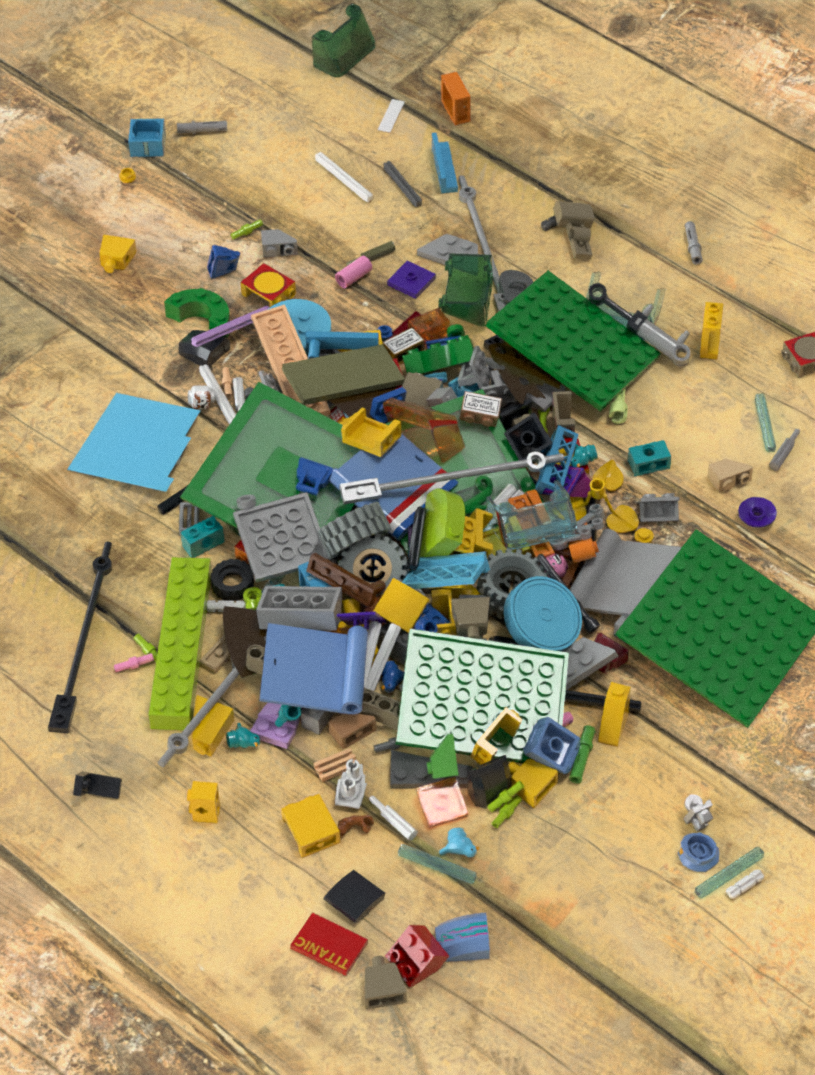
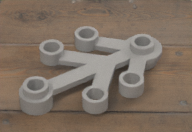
M600 504L591 505L589 513L576 522L577 529L572 524L574 521L571 509L565 510L563 516L567 524V530L561 533L563 528L562 520H552L554 535L549 539L554 550H562L567 547L568 542L591 538V530H599L604 527L603 518L605 514L603 507ZM590 520H592V524L584 525L586 522L588 523Z

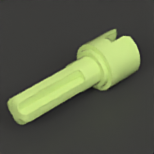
M626 389L610 404L609 418L612 417L611 420L615 424H621L627 420Z

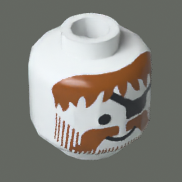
M192 386L191 390H188V405H191L193 409H209L211 403H214L215 395L214 392H211L209 386Z

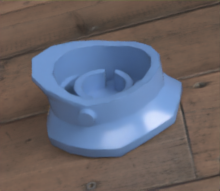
M701 832L691 833L683 837L678 851L683 866L696 872H706L719 862V848L711 837Z

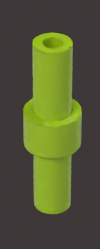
M259 219L251 224L247 223L241 226V229L231 233V238L234 240L240 236L251 234L253 230L263 226V222Z
M136 634L133 639L142 648V652L145 655L152 653L156 662L158 654L156 648L151 643H148L140 634Z
M518 781L508 790H503L499 797L487 806L488 809L494 812L504 803L510 802L513 796L524 788L523 783Z
M515 795L508 804H505L500 809V814L492 822L493 827L498 828L505 819H509L513 815L514 809L522 801L520 796Z

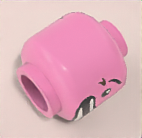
M557 554L546 557L560 578L564 577L568 569L564 557Z

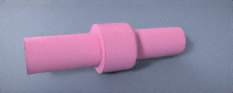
M152 653L138 658L134 656L128 658V661L115 664L114 668L116 672L129 668L133 670L139 668V665L154 661Z

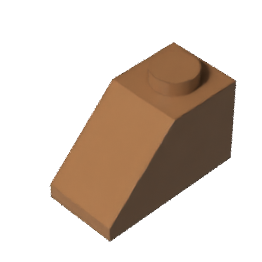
M343 713L329 721V734L343 750L376 731V718L370 715Z

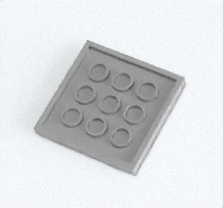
M307 492L233 512V517L256 583L298 571V566L309 562L310 556L313 553H317L331 561L317 533L320 527Z

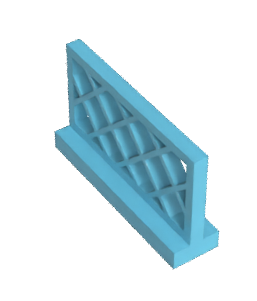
M486 552L420 558L417 570L411 569L402 583L413 589L474 584L481 573H488L490 570Z

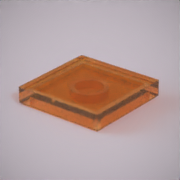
M456 777L416 788L428 828L468 817L469 814Z

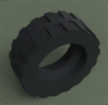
M240 559L223 560L221 563H218L211 573V584L214 594L224 601H239L243 599L244 591L254 587V576L251 566ZM236 574L242 577V582L235 586H228L223 583V578Z

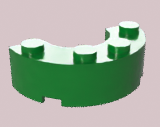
M204 288L187 289L173 293L164 301L166 317L180 323L187 318L199 316L209 320V329L211 330L230 321V312L226 301L220 295ZM230 333L224 335V337L228 338Z
M469 335L458 337V341L457 338L447 340L446 345L441 346L440 343L430 345V349L418 351V348L407 351L408 355L402 356L407 374L408 372L422 374L470 361L474 351L472 338H469Z

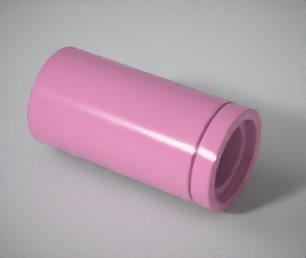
M361 256L336 273L335 279L339 286L347 288L372 270V264L367 257Z

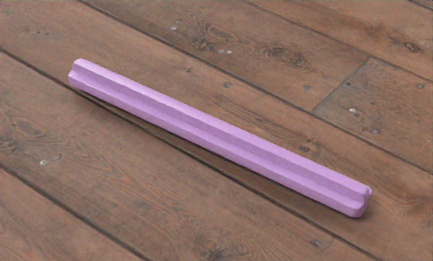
M264 306L194 336L191 339L192 345L199 347L252 324V314L268 310L270 307Z

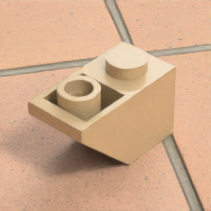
M729 459L709 464L708 478L718 492L729 490L732 487L752 480L753 467L751 465Z

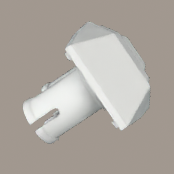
M353 759L348 760L346 763L347 770L343 772L341 779H338L335 797L336 806L357 809L361 806L367 783H365V775H363V765L359 764L357 760L354 761L355 763H353Z

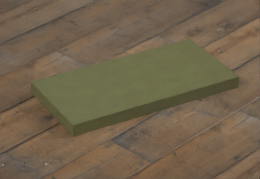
M383 344L282 364V371L303 405L403 385L405 381L404 376Z

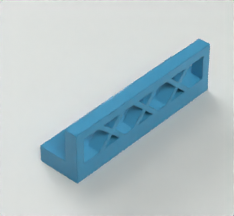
M437 132L432 133V151L441 194L458 192L449 142H438Z
M557 426L551 435L553 445L545 456L560 454L558 450L563 448L567 456H564V461L544 465L535 487L537 493L542 494L545 488L557 493L562 491L579 434L562 426ZM563 435L572 438V442L566 443ZM560 463L563 470L557 471L554 464ZM556 477L559 485L549 482V479Z

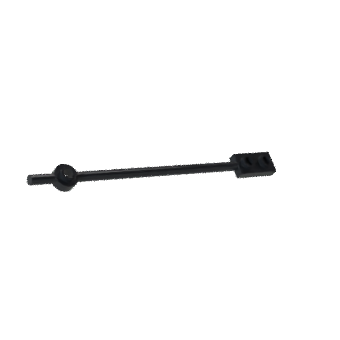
M108 541L104 544L102 555L97 557L92 563L93 571L96 574L64 695H56L48 725L49 732L69 734L77 704V697L72 696L103 577L112 571V562L109 558L112 543Z

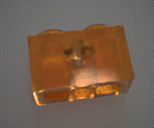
M439 307L408 321V329L413 328L424 339L425 344L426 341L435 340L447 335L446 330L450 327V320Z

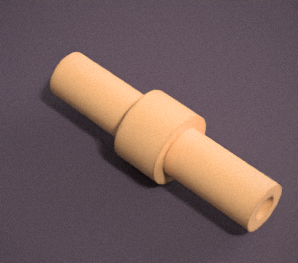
M224 367L222 368V387L224 388L226 398H231L233 382L230 377L229 368Z

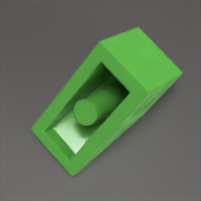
M447 734L429 757L430 762H427L428 775L432 774V778L458 775L453 734Z

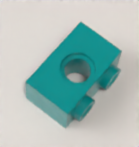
M661 440L628 448V463L634 476L670 469L671 454L665 441Z
M214 516L180 532L182 547L191 558H195L225 542L223 527Z

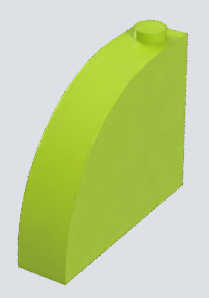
M436 488L426 496L425 508L427 512L420 558L449 555L462 544L465 523L463 499L460 495Z

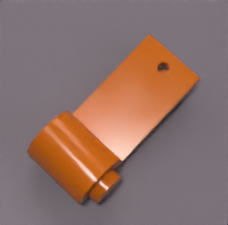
M592 538L569 542V549L574 563L597 557L596 553L599 552L597 542L592 541Z

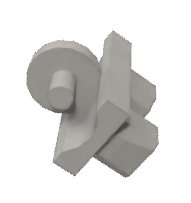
M694 794L686 798L684 806L689 812L684 818L685 823L689 824L692 822L696 832L706 828L709 825L708 823L714 819L709 811L713 806L712 802L708 800L703 805L702 799Z

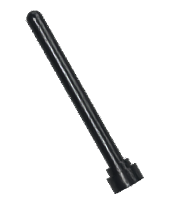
M539 554L537 560L548 575L567 587L543 554ZM578 602L582 614L583 628L587 634H590L598 629L600 624L593 617H589Z

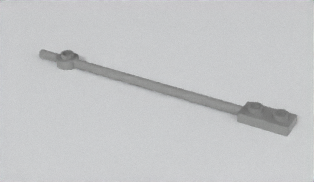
M461 175L458 178L461 185L459 199L468 205L498 293L494 294V302L499 312L508 302L501 290L500 277L474 204L476 190L469 187L465 176Z
M531 452L526 460L379 484L378 478L343 483L340 484L339 489L343 504L379 499L382 496L381 492L524 467H527L532 472H539L545 464L564 461L563 454L544 456L540 452Z
M234 667L182 733H174L169 736L168 750L158 761L161 767H165L174 754L186 752L190 734L239 675L236 667Z

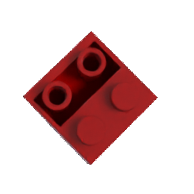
M409 925L385 957L390 963L396 964L402 979L409 987H413L436 973L448 959L449 955L425 925Z

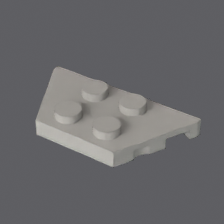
M445 234L417 249V256L475 276L478 275V244Z
M584 637L561 651L569 653L566 690L618 657L616 651Z

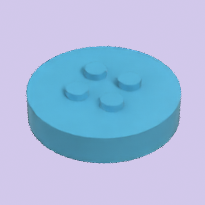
M290 299L279 302L269 308L272 309L281 305L286 306L306 354L309 353V349L306 347V331L332 332L329 314L322 306L315 302L304 299Z
M543 576L531 577L516 586L506 598L504 620L510 635L517 644L563 651L578 638L582 627L581 609L574 595L562 583Z

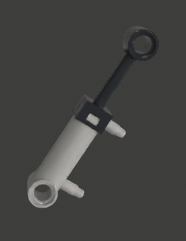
M595 283L590 286L589 300L592 304L599 306L604 303L628 320L626 326L628 330L635 335H639L671 358L675 365L684 366L689 362L690 349L687 345L683 344L690 335L689 331L686 330L675 340L648 320V316L654 308L652 304H649L643 312L637 310L632 315L608 298L606 287L603 284ZM599 291L602 295L595 297L593 293ZM678 352H683L686 354V356L684 358H679L676 354Z

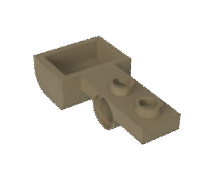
M556 201L553 211L557 226L566 227L574 258L591 260L593 254L589 244L591 237L590 228L594 222L591 205Z

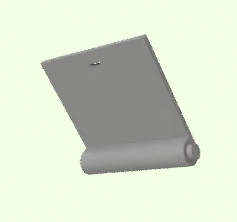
M604 529L597 540L599 552L596 553L597 557L585 561L569 590L585 611L629 616L682 547L623 541L614 530Z

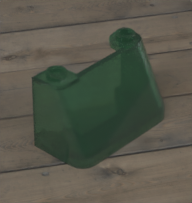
M351 3L346 8V15L350 18L334 32L319 30L311 36L313 67L332 77H342L375 49V39L361 7L354 3Z
M449 253V259L445 261V271H448L446 293L442 295V298H439L438 307L442 309V313L477 326L486 327L493 286L492 255Z

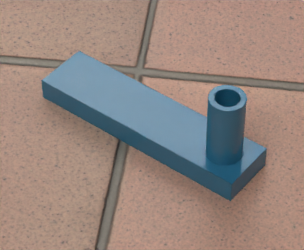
M306 331L305 336L306 347L309 349L308 359L319 357L320 349L356 350L379 345V334L371 332Z

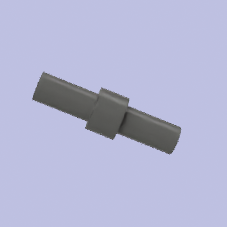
M396 737L388 739L387 742L373 745L375 753L388 749L396 750L402 745L395 744Z

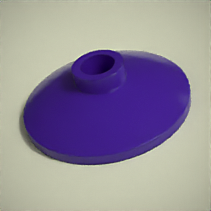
M751 497L740 504L738 514L745 524L761 528L774 522L777 510L771 501L762 497Z

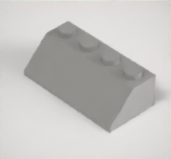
M265 586L256 609L259 628L267 629L268 623L312 630H337L340 622L337 614L341 613L342 587Z

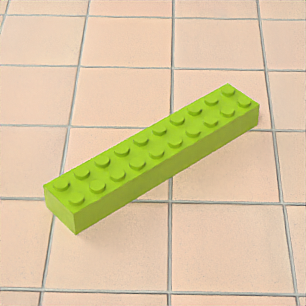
M172 557L148 715L151 729L184 730L193 719L200 667L199 660L201 659L207 601L209 600L212 568L210 558Z

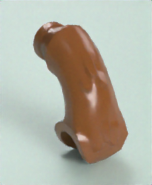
M353 815L339 820L338 829L340 836L345 835L346 831L351 829L352 826H359L364 833H368L371 830L368 824H374L373 818L369 815Z

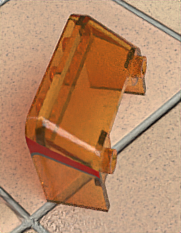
M389 398L383 402L388 422L398 419L431 431L441 462L444 463L465 448L458 420L454 415L395 398Z

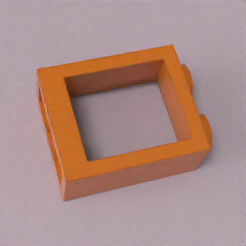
M456 71L441 75V101L454 125L471 122V96Z

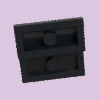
M352 870L328 891L323 900L351 921L357 923L369 914L371 907L384 899L385 892L361 874Z

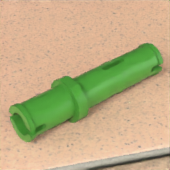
M589 725L583 727L579 752L569 776L570 781L573 783L582 782L588 755L593 749L592 741L596 730Z

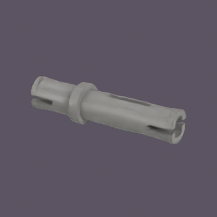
M227 120L177 123V134L227 131Z
M689 221L684 225L689 244L688 252L691 254L692 262L698 265L703 261L701 255L702 246L698 241L694 222Z

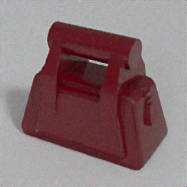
M600 632L597 634L594 642L614 649L618 654V657L598 669L599 671L606 674L612 668L616 669L628 662L629 652L627 648Z

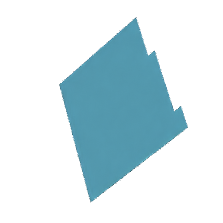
M116 393L67 470L166 492L174 478L168 476L191 437L185 435L200 410Z

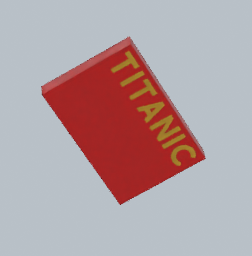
M312 912L290 944V948L347 976L367 946L368 939Z

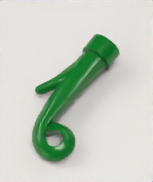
M479 476L476 479L475 484L482 492L464 502L465 516L474 512L476 508L480 510L487 509V505L480 504L493 491V483L489 477Z

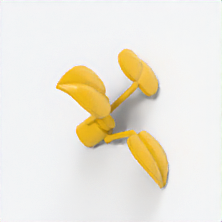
M612 459L602 465L593 475V480L590 482L591 491L587 493L588 496L585 502H583L582 497H570L572 508L575 512L576 522H578L586 515L585 506H587L591 497L597 500L604 498L612 513L606 519L608 528L616 533L631 532L636 530L639 525L636 512L627 505H620L614 510L606 494V489L608 491H615L624 482L621 470ZM562 498L552 509L553 514L565 521L563 512L571 509L569 498Z

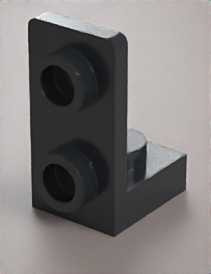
M82 771L75 775L73 795L81 797L85 794L118 799L120 797L122 779Z

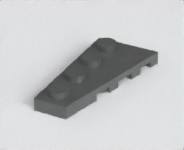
M391 750V789L468 788V770L472 769L473 766L457 763V776L432 778V774L428 775L427 762H430L429 757Z

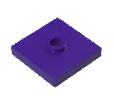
M407 260L387 280V285L417 299L436 279V274Z

